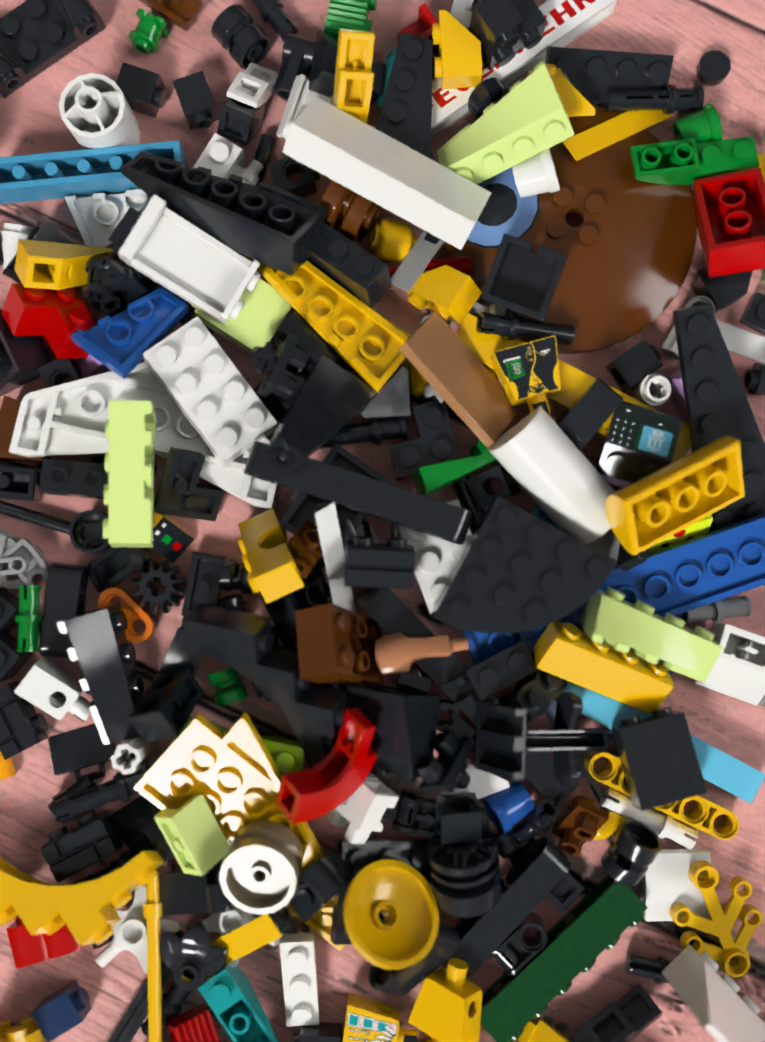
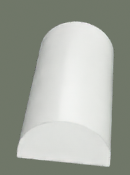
M541 406L508 430L494 445L488 448L491 454L561 531L585 544H589L611 528L606 515L605 501L608 496L616 493L615 490Z

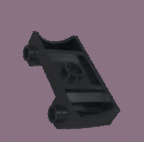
M26 0L0 18V93L4 98L106 28L100 14L89 0Z

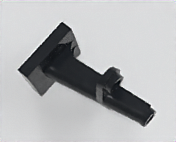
M563 692L558 697L554 728H526L527 709L490 701H477L474 768L511 780H525V753L527 751H553L555 777L558 784L562 787H572L581 778V770L575 762L574 750H608L613 743V734L608 728H575L577 717L583 710V702L579 696L572 692Z

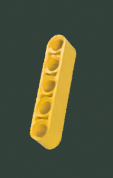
M588 750L583 757V767L586 772L597 781L630 796L628 786H625L623 783L625 775L620 757L607 750ZM599 757H606V768L601 772H595L593 769L595 760ZM702 795L654 807L718 839H731L739 830V820L734 813ZM694 800V810L689 814H684L683 808L686 802ZM720 814H724L725 820L722 826L714 828L715 818Z

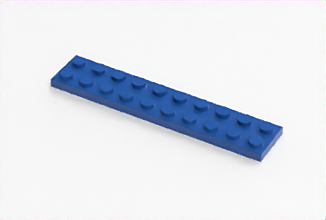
M765 513L649 553L648 561L626 572L615 566L599 589L604 591L607 587L616 589L626 595L624 600L633 604L637 600H641L656 608L654 613L665 617L667 613L678 615L765 585ZM587 602L557 621L571 623L579 628V630L585 632L578 623V620ZM549 624L537 629L516 633H481L462 629L468 639L469 650L474 664L520 640H524L535 661L533 647Z

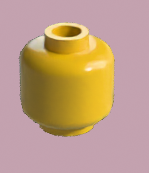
M386 217L379 224L374 223L369 238V248L373 249L376 258L399 264L403 262L418 240V237L414 236L413 227L410 223Z

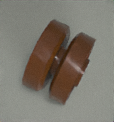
M334 180L330 182L320 202L321 206L328 208L324 223L335 230L340 227V233L357 245L366 238L384 209Z

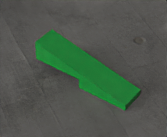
M480 441L469 450L471 457L420 467L412 475L416 492L429 496L498 462V460Z

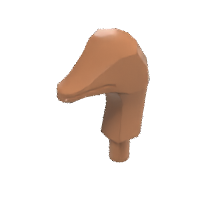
M400 632L388 634L375 640L374 653L377 666L382 675L409 672L414 661L425 658L449 657L451 652L468 650L469 643L467 637L448 639V635L443 634L409 638Z

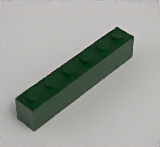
M609 874L606 875L546 933L547 942L544 948L529 960L518 974L512 978H507L503 973L482 993L480 1024L496 1042L515 1041L522 1034L524 1026L532 1018H539L546 1011L548 1003L556 995L561 996L568 991L572 985V980L580 972H587L593 967L596 957L602 951L611 949L617 944L620 934L629 926H635L642 920L644 911L648 907L629 886L619 883Z

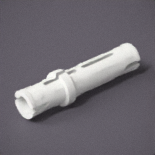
M609 786L604 790L603 795L614 801L601 797L600 806L646 825L652 831H655L656 835L661 839L667 837L689 850L695 846L696 841L684 835L698 839V830L692 829L674 820L672 816L666 813L662 814L652 808L641 811L633 806L631 798L613 790Z

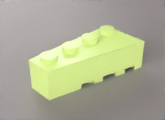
M109 400V419H106V439H109V452H105V472H109V485H104V505H109V518L103 519V538L109 539L111 547L153 548L156 417L152 401Z

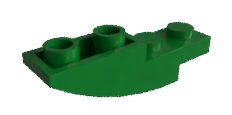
M753 136L697 144L695 138L631 146L629 149L635 180L647 183L691 185L693 180L755 169L760 166Z

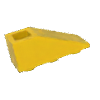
M18 239L15 272L26 288L61 290L87 284L88 273L85 271L88 260L102 259L105 256H109L116 261L117 254L112 250L113 248Z

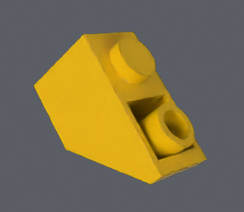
M439 10L438 23L432 24L433 45H439V57H434L435 78H441V89L477 87L481 83L483 76L481 41L447 10Z
M447 265L422 273L412 289L406 291L409 295L407 300L416 308L423 310L426 307L430 309L431 313L436 311L445 322L450 319L459 325L482 294L469 275Z

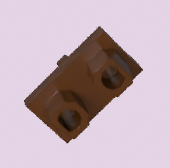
M140 0L184 31H188L197 20V14L203 7L201 0Z
M583 796L574 797L569 802L568 810L553 825L552 834L560 837L558 849L572 856H577L581 852L582 845L596 837L597 830L608 820L609 811L596 809L593 800Z

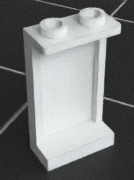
M153 195L119 251V260L225 324L228 317L235 320L244 305V302L240 300L241 295L245 289L252 292L261 276L260 273L256 272L260 262L257 260L249 261L166 208V202L156 195Z

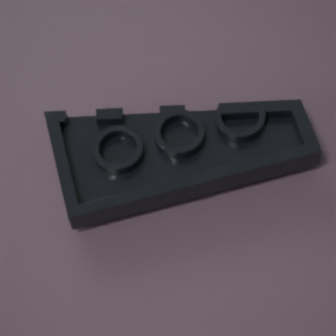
M401 32L375 129L431 159L433 40Z
M547 46L545 64H554L556 68H561L588 96L594 105L604 103V95L607 90H663L669 84L674 56Z

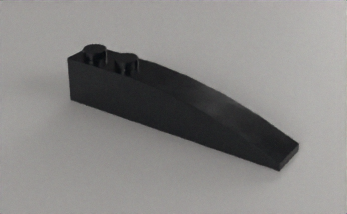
M140 152L121 168L122 174L151 198L153 195L158 196L166 202V208L227 247L291 276L309 259L328 213V208L272 184L260 182L258 186L243 183V177L232 174L229 175L228 179L213 176L211 169L199 166L198 168L185 169L182 168V163L179 161Z

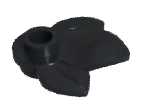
M202 922L192 926L182 938L166 931L161 939L160 952L162 960L173 970V980L183 990L192 991L199 988L207 976L218 973L225 964L227 948L211 946L209 933ZM185 969L192 970L194 978L189 979L185 977L183 971Z

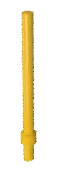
M157 873L146 884V901L143 902V917L147 918L148 1042H162L160 917L163 916L162 900L160 899V873Z

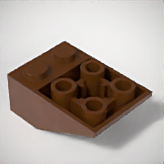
M332 603L295 611L300 679L325 684L384 685L383 675L379 671L374 653L375 640L382 637L381 629L375 620Z

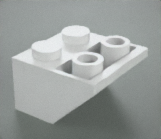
M713 623L711 632L715 634L713 639L723 649L706 682L703 683L694 679L693 683L757 706L765 696V637L729 624Z

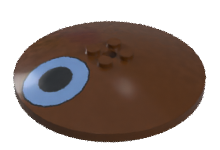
M594 106V116L569 117L575 135L620 114L614 111L606 112L604 108ZM647 129L578 161L575 160L563 142H560L549 148L556 168L560 191L521 198L512 167L483 181L478 185L491 192L488 201L463 248L460 250L444 241L445 255L447 259L461 256L470 257L472 272L469 276L481 292H483L504 233L533 243L532 253L537 254L538 247L542 246L567 255L566 265L544 321L573 325L575 327L574 341H571L572 345L557 344L558 354L594 352L622 343L641 332L665 311L676 297L690 269L695 249L696 216L694 202L688 185L655 184L635 180L630 147L660 143ZM568 213L578 214L581 217L582 224L578 227L569 226L566 223L565 215ZM481 295L476 301L477 303L486 306L494 304L492 302L481 299ZM507 309V311L511 314L518 315V318L541 321L539 319L530 317L517 311ZM520 338V340L526 343L532 342V340Z

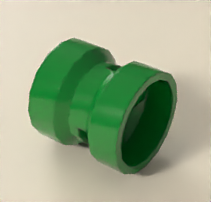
M230 667L207 675L210 685L214 686L216 691L214 699L217 707L248 697L246 688L240 683L238 671ZM236 684V686H234V687H231V688H228V689H225V690H222V691L220 690L221 688H225V687H228V686H231V685Z

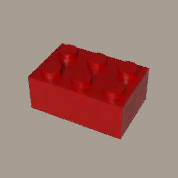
M761 168L693 180V202L696 223L708 277L712 278L764 269L765 183Z

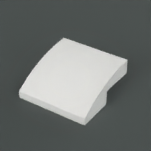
M708 848L660 850L653 863L648 865V870L642 878L644 884L643 902L648 907L644 911L643 917L645 922L673 921L669 915V910L673 904L678 902L684 903L691 912L711 919L701 891L692 884L688 877L689 867L693 862L704 860L711 864ZM704 870L701 871L698 874V876H701L704 873ZM685 911L680 912L677 915V918L682 917L685 914Z

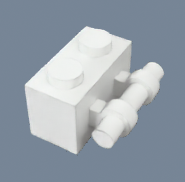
M214 133L193 168L200 166L211 169L213 176L228 179L230 174L243 177V183L256 186L260 180L258 175L264 166L253 159L248 168H246L247 161L243 149Z

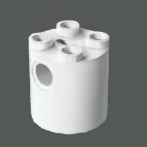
M89 73L80 75L67 84L61 93L59 102L61 119L83 150L140 144L138 121L115 81L105 75Z

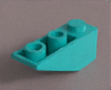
M226 964L218 973L205 978V981L198 990L233 1042H279L251 983L239 965L232 968Z

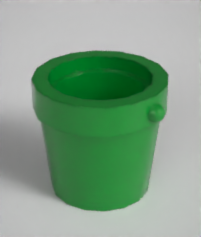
M706 104V106L701 107L699 110L674 120V140L695 138L696 144L722 140L721 122L713 104Z

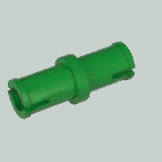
M20 585L18 586L19 614L15 615V622H18L17 652H39V622H43V615H39L41 586Z

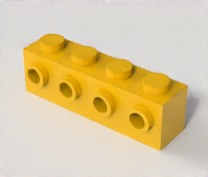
M559 621L550 623L533 647L536 668L651 715V711L657 709L674 688L669 669L660 660L658 663L653 664L636 655L631 648L628 653H624L613 648V645L603 640L602 644L592 641L586 632L579 630V628L571 623Z

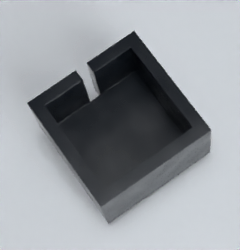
M504 233L481 299L544 321L568 256L539 246L537 254L532 253L533 243Z

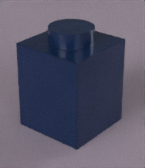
M74 980L39 1002L31 1014L47 1042L83 1022L92 1009L90 997L87 991Z

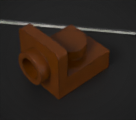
M308 520L301 525L287 544L299 573L304 579L307 578L323 554L317 526Z

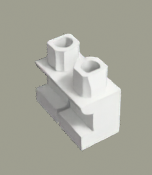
M372 773L368 774L361 786L345 802L325 816V819L336 827H345L347 822H350L344 837L352 844H365L371 831L382 832L383 825L380 820L386 808H394L399 799L397 794L384 783L378 781L379 779Z

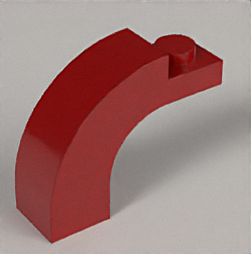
M358 708L346 709L343 726L340 728L337 741L324 760L305 771L283 774L276 804L292 824L310 821L334 810L361 786L370 773L378 755L370 747L376 727Z

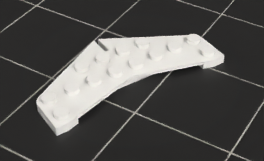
M145 362L138 364L125 379L114 371L30 392L21 401L9 448L11 454L24 457H43L109 452V439H106V419H109V400L152 401L156 417L155 454L167 460L170 447L200 452L205 456L200 478L255 507L272 509L277 485L243 473L252 447L223 468ZM265 437L260 442L268 444L269 440Z

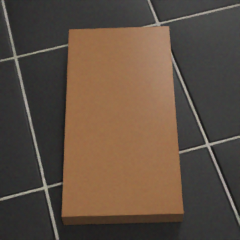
M436 311L399 347L404 356L487 448L497 442L521 409L519 405H511L503 387Z

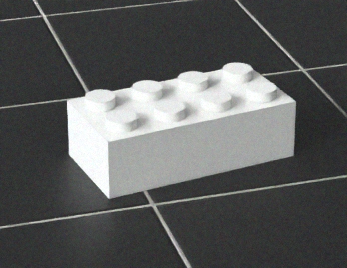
M198 316L143 353L144 362L223 468L253 446L254 441L260 442L276 430L277 421Z

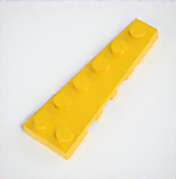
M241 254L243 257H245L251 262L255 260L244 254ZM306 261L292 276L260 262L257 271L371 388L379 393L407 359L399 350V347L409 337L309 261Z

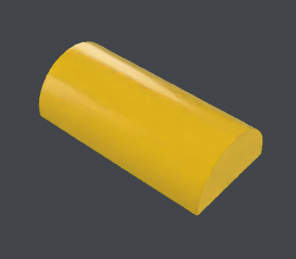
M731 436L721 437L608 496L605 501L607 519L621 545L631 555L635 556L745 497L740 441Z

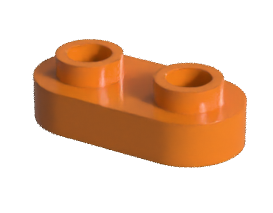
M112 587L101 593L98 599V608L113 605L115 597L121 599L122 606L120 611H123L127 618L128 626L125 634L128 641L140 643L152 637L156 629L154 617L146 608L138 606L139 601L128 590L122 587ZM137 620L144 622L145 628L143 631L136 629L135 623Z

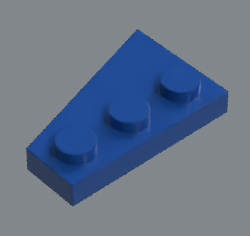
M161 287L130 303L127 310L111 318L106 316L98 320V325L85 332L79 330L70 336L73 343L125 379L144 359L143 353L159 343L189 312L188 304Z

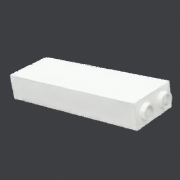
M317 96L308 106L304 104L301 106L296 119H289L282 134V137L286 139L282 153L460 250L463 248L491 195L490 191Z

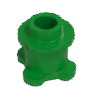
M138 9L136 16L140 20L135 30L129 33V38L133 42L132 46L145 55L157 53L161 36L166 38L169 34L165 27L167 23L159 16H154L143 9Z

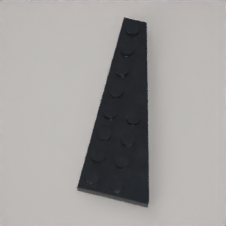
M704 304L673 311L691 449L693 453L724 436L738 439L740 441L745 497L711 514L713 521L709 532L765 513V443L711 305Z

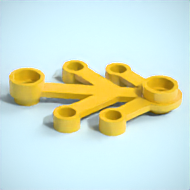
M704 860L695 861L689 867L688 877L692 884L701 891L711 919L691 912L682 902L673 904L669 910V915L676 925L680 927L690 926L716 936L721 947L703 942L694 931L684 932L680 937V944L685 949L691 940H695V943L691 946L699 955L705 950L713 960L717 961V964L720 966L719 969L723 973L726 972L732 977H741L750 968V957L746 948L755 929L763 921L762 913L754 905L747 904L743 906L745 900L753 892L752 885L742 876L732 878L729 882V890L732 895L723 912L715 891V887L719 882V873L709 862ZM704 870V873L701 876H698V874ZM744 884V888L737 892L738 887ZM685 911V914L682 917L677 918V915L680 912ZM751 913H754V916L751 919L747 920L748 916ZM739 915L743 923L733 940L731 930Z

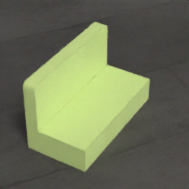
M195 795L179 809H162L154 816L157 825L185 874L203 876L228 854L230 845L203 795Z

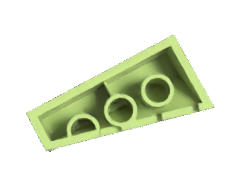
M544 60L539 62L534 67V71L523 81L519 80L510 87V92L499 102L489 105L478 120L473 124H467L438 149L439 164L478 185L529 159L540 151L574 136L575 133Z
M607 587L605 591L598 589L588 600L578 623L592 641L602 644L603 640L613 645V648L624 653H628L629 649L633 648V652L645 661L655 664L658 663L659 659L664 660L662 664L669 670L703 683L706 682L723 649L713 639L715 637L714 633L700 626H696L695 630L684 626L685 621L670 613H667L665 617L654 613L656 608L641 600H637L635 604L624 600L625 594L611 587Z

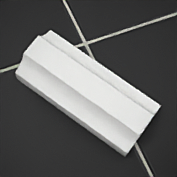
M138 737L116 746L114 755L110 757L113 769L120 770L123 775L137 771L150 760L152 752L155 751L154 742L145 743L142 737Z

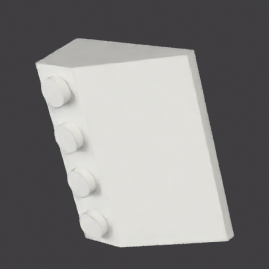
M689 944L661 972L704 1028L718 1042H765V1017L761 1019L758 1016L762 1010L747 994L742 998L737 994L741 988L726 972L722 976L716 972L720 966L705 950L699 955Z

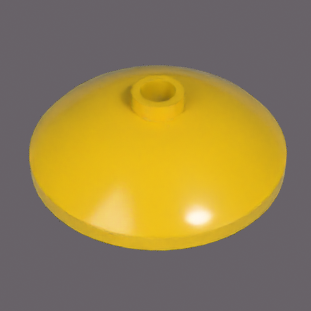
M392 859L373 862L365 866L354 876L348 886L344 900V920L348 935L359 953L371 963L386 969H402L422 960L432 948L439 927L438 905L430 885L412 866ZM379 912L384 916V923H381L379 920Z

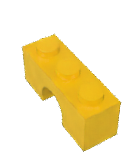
M274 508L238 523L241 537L237 538V542L243 553V563L249 573L247 579L253 592H261L266 603L304 587L298 567L287 547L289 541L283 526L279 524L280 520Z

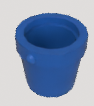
M518 780L509 783L510 787L481 798L487 815L502 834L510 831L517 822L534 809V803L529 793Z

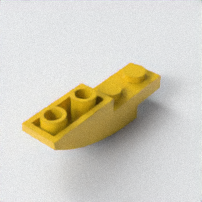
M339 29L333 96H330V104L367 124L374 78L371 67L375 34L369 31Z

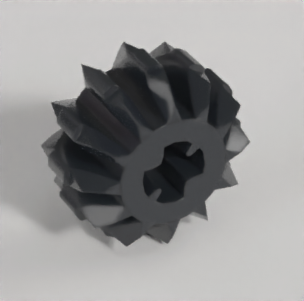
M163 559L159 566L155 560H150L148 562L149 570L145 567L138 570V573L143 578H132V584L140 585V589L134 590L132 596H143L138 606L145 608L150 604L149 610L151 614H156L159 608H161L163 613H169L171 610L170 603L176 607L182 604L176 595H185L186 589L179 588V584L187 581L186 576L176 578L175 576L181 568L175 565L169 569V560ZM159 578H161V584L166 585L165 591L159 592L160 595H158V589L153 588L154 582H160Z

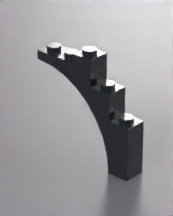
M199 603L183 618L186 648L207 654L231 666L252 681L274 702L290 723L302 745L309 769L319 764L333 749L339 735V730L343 726L345 711L350 709L347 706V692L300 679L298 652L273 647L274 634L271 631V618Z

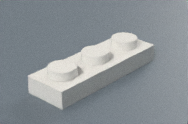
M314 933L281 934L282 937H280L279 945L287 1027L320 1025Z

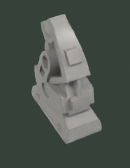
M0 530V588L18 589L20 585H36L35 577L38 574H41L45 582H47L50 567L40 548L29 539L17 538L11 535L12 532ZM18 575L20 578L15 581L10 580V576Z

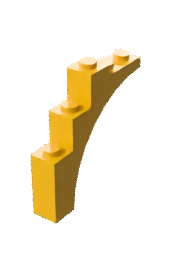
M142 851L123 867L99 879L76 885H61L41 881L18 870L0 855V925L9 923L19 915L31 935L45 933L51 935L66 923L80 945L92 943L99 945L114 933L112 928L121 920L116 910L124 906L132 898L130 893L136 887L150 882L158 873L156 869L165 861L157 851Z

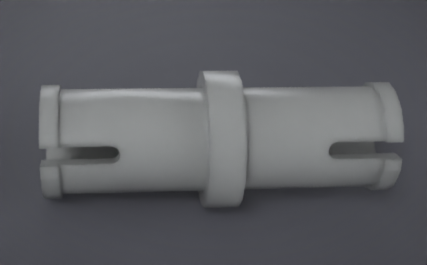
M747 596L722 599L681 613V616L685 623L712 620L714 623L722 622L724 618L750 616L752 611L751 602Z

